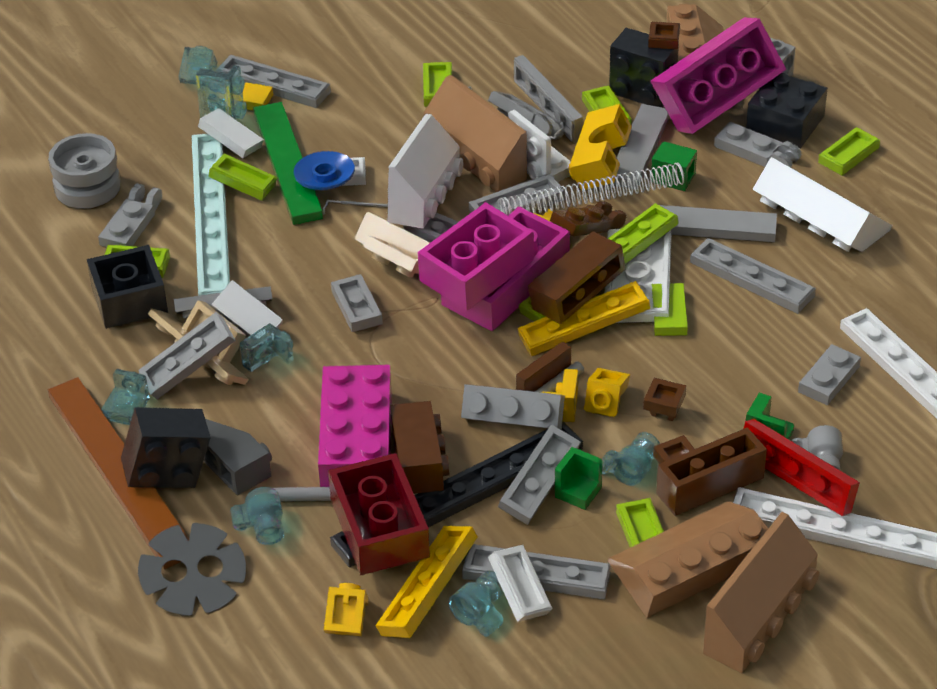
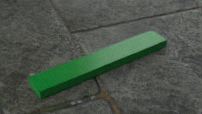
M282 102L253 107L254 117L262 139H264L263 142L277 177L292 224L296 225L323 219L322 209L315 190L306 188L295 180L294 167L302 159V155Z

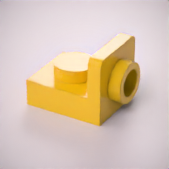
M597 368L588 378L584 410L615 417L619 410L620 396L629 386L630 374Z
M564 369L563 383L557 382L556 392L542 393L565 395L562 421L575 422L578 401V370Z
M340 583L339 588L329 587L324 622L325 633L362 637L365 605H368L369 600L366 590H361L360 585L353 583Z

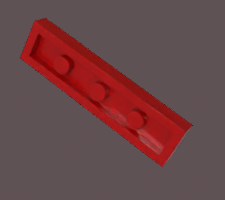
M756 419L745 421L744 428L748 427L767 449L765 469L841 516L852 512L860 482Z

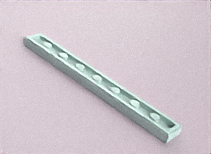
M209 134L192 135L198 296L221 293L230 283L225 184L208 177L209 169L223 155V145Z

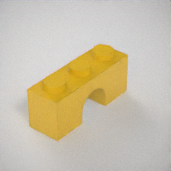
M620 104L587 113L569 164L571 178L576 180L577 184L579 182L584 183L585 190H588L587 183L592 180L590 182V188L592 189L594 188L593 182L595 179L600 181L601 178H612L613 175H617L620 163L612 149L625 146L632 129ZM607 178V184H611L609 178ZM603 179L601 180L602 186L605 185V181ZM596 180L595 185L599 187V182Z

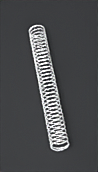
M674 163L672 166L673 181L668 169L672 165L669 164L668 167L663 165V167L667 168L669 186L672 187L673 181L676 186L678 182L680 183L677 166L682 175V183L680 184L683 185L684 174L680 163ZM658 166L657 169H661L662 184L666 188L667 180L663 167ZM653 167L652 169L656 171L657 187L661 189L660 176L657 169ZM652 169L643 171L645 186L648 192L650 191V183L646 174L647 170L650 171L651 187L653 190L656 189ZM635 171L634 174L632 172H629L628 175L624 173L623 176H621L622 189L625 196H627V186L624 180V175H627L628 177L627 183L630 194L633 195V187L631 180L629 178L630 174L633 175V185L636 194L639 193L638 183L635 177L636 172L639 174V186L641 192L644 193V183L640 175L641 171ZM668 172H669L670 179H671V185H670V182H669ZM674 172H675V175H676L677 184H676V182H675ZM613 175L612 178H616L617 193L621 197L622 191L618 176ZM651 175H652L653 182H654V188H653V185H652ZM657 175H658V178H659L660 187H659V185H658ZM607 177L611 181L612 196L616 198V190L612 178ZM601 178L600 181L598 179H595V181L593 182L594 195L597 202H599V194L597 187L595 185L596 180L599 182L601 199L603 201L605 200L604 190L601 184L602 179L605 181L606 196L610 200V190L607 184V178ZM640 178H641V181H642L643 191H642V188H641ZM592 180L587 183L590 202L593 203V194L590 188ZM579 182L577 185H567L566 188L564 186H561V188L563 187L565 189L566 203L568 207L571 206L569 194L567 192L568 186L571 188L572 203L575 207L576 198L573 191V185H575L577 188V199L579 205H582V198L578 188L579 184L582 185L585 204L588 203L584 183L582 184ZM556 187L554 190L550 188L549 192L546 189H544L543 192L539 190L538 193H527L526 196L524 194H521L520 197L516 195L514 198L510 196L509 200L506 197H504V199H506L508 202L509 214L512 213L510 198H512L514 201V209L517 208V204L515 202L516 197H518L520 200V207L524 209L521 201L522 195L525 198L526 210L530 211L529 203L527 201L528 194L531 197L533 213H536V207L533 200V193H535L537 196V206L539 213H542V207L540 199L538 197L539 192H541L543 196V206L545 212H547V202L544 196L545 191H547L548 193L549 206L551 211H553V202L550 196V190L554 192L556 209L559 210V202L557 195L555 193L556 189H558L560 192V202L562 208L564 209L565 203L561 192V188L559 189L558 187ZM501 198V199H500L501 212H503V213L505 214V211H506V215H507L506 204H505V202H504V199Z

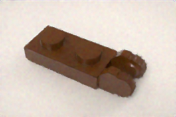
M600 201L595 206L587 205L583 208L568 207L566 210L553 211L550 222L570 231V235L574 237L589 235L593 231L604 233L610 229H618L625 224L627 217L626 213L621 210L612 211L613 208L610 203Z

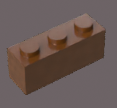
M594 231L528 285L532 309L562 324L626 270L622 245Z
M431 401L390 405L395 453L399 458L413 493L444 491L443 476H449L450 473L448 456L445 455V441L441 430L440 414H433Z
M748 427L658 464L656 494L674 516L738 490L739 487L742 488L763 479L767 449Z

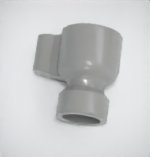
M828 425L818 426L809 432L807 438H794L792 440L795 444L840 470L839 460L843 455L842 433L839 429Z

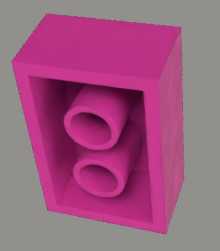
M485 202L417 252L419 280L465 311H468L534 260V233L531 229Z

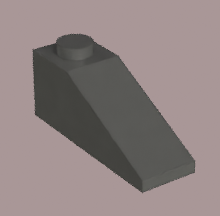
M205 419L211 439L204 462L237 496L272 477L270 468L272 455L264 443L259 444L247 432Z

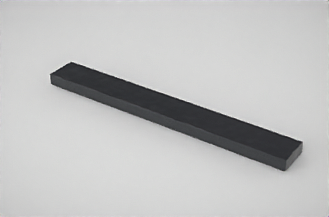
M562 421V429L560 430L579 440L581 443L578 449L583 450V441ZM548 429L444 480V491L425 492L414 495L428 528L508 488ZM341 531L331 536V546L350 568L356 565L344 532Z

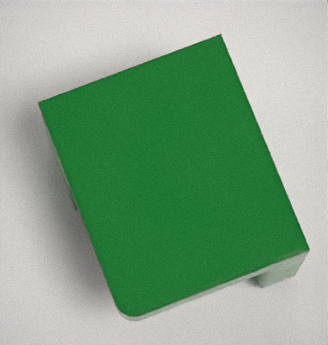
M662 142L652 158L651 169L653 167L657 169L658 166L662 168L663 165L668 167L669 164L673 166L674 163H680L683 169L684 183L683 185L680 184L682 183V175L677 166L680 183L678 182L677 186L674 184L672 166H669L668 169L673 181V185L670 188L686 191L696 174L697 150L669 142ZM663 167V171L665 173L667 180V168ZM658 168L657 171L660 176L661 185H663L661 179V169ZM652 169V174H653V176H654L655 184H657V183H656V177H655L656 171H655L654 169ZM668 172L669 182H670V185H671V179H670V175H669V172ZM674 172V178H675V182H676V184H677L676 175H675V172Z
M759 392L746 414V421L756 419L789 439L794 431V424L770 416L772 396Z
M571 447L555 468V498L586 510L602 488V459Z

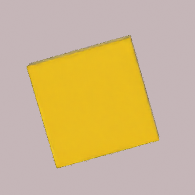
M245 82L235 99L236 108L253 111V107L269 104L274 95L273 87Z

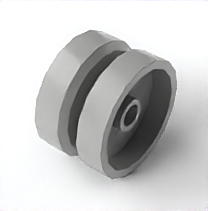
M92 133L72 135L57 142L50 150L48 161L53 175L54 192L57 199L66 206L78 209L97 207L112 200L120 191L121 180L117 167L116 149L113 143L104 136Z

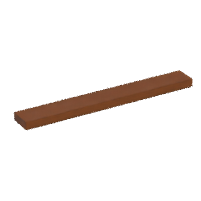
M79 377L48 389L49 398L147 545L160 532L176 525L180 526L154 487H128L121 462L124 443ZM182 529V531H183V533H184V535H185L187 541H189V537L187 536V534H186V533L184 532V530ZM149 546V548L155 556L163 557L160 553H158ZM168 561L163 565V569L165 570L181 561Z

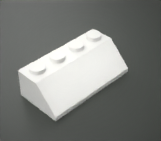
M432 114L424 115L389 165L388 223L423 229L429 219L434 218L438 205L443 204L447 191L452 190L455 178L457 176L460 177L462 174L463 159L459 158L460 146Z
M772 157L753 187L754 191L762 195L760 198L761 202L774 209L778 205L786 209L784 212L785 216L798 223L802 219L810 223L809 230L822 237H825L826 233L834 236L835 239L832 243L848 252L851 247L863 252L888 233L893 226Z

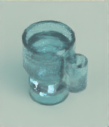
M639 433L631 445L622 448L620 452L614 450L606 452L602 458V474L613 473L620 482L629 486L639 484L649 472L652 460L654 459L653 448L659 445L660 442L650 433Z
M256 488L248 493L244 504L231 507L230 513L235 530L243 531L254 527L256 540L263 545H273L283 539L284 530L281 522L283 509L279 493L274 488Z
M488 570L476 582L466 583L450 596L448 601L449 608L456 619L466 625L474 624L485 637H488L503 624L502 615L492 604V602H495L504 594L495 572Z

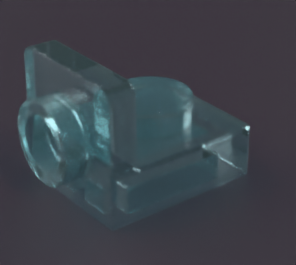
M204 46L185 47L178 76L180 83L208 86L212 67H217V59L213 50Z
M271 323L267 324L240 342L242 366L252 372L261 365L268 363L275 356L287 365L293 362V341L291 337Z
M116 369L113 373L115 387L101 411L108 421L130 425L134 408L145 407L150 399L147 380L143 374Z

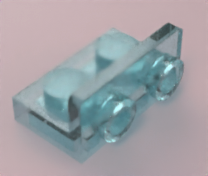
M234 65L229 73L200 68L196 73L200 118L220 108L238 122L240 119H243L246 114L247 105L246 102H243L245 81L241 77V67Z

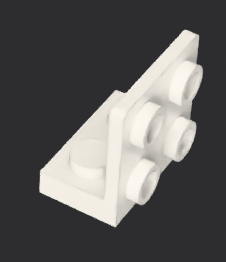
M516 110L508 112V118L527 132V173L532 179L551 174L557 182L569 177V164L571 161L551 146L550 137Z

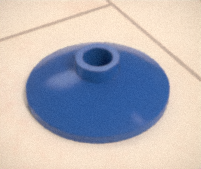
M321 151L309 154L300 159L294 167L295 180L300 185L314 190H328L342 186L353 177L355 172L352 159L345 154L334 151Z

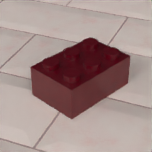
M396 453L328 470L330 499L360 576L430 557L429 528Z

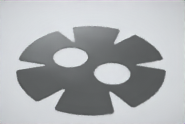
M193 523L190 538L187 541L181 527L176 525L160 532L148 543L151 548L163 557L142 554L138 565L139 581L146 595L167 588L156 602V605L166 611L191 616L193 614L195 597H198L205 613H210L223 607L237 595L236 591L223 583L222 580L238 583L244 582L246 575L244 554L238 543H233L217 550L227 537V533L217 527ZM209 555L218 557L223 563L221 573L214 577H205L200 574L197 565L201 558ZM171 560L183 562L187 568L186 576L177 582L166 580L161 573V569L166 562Z

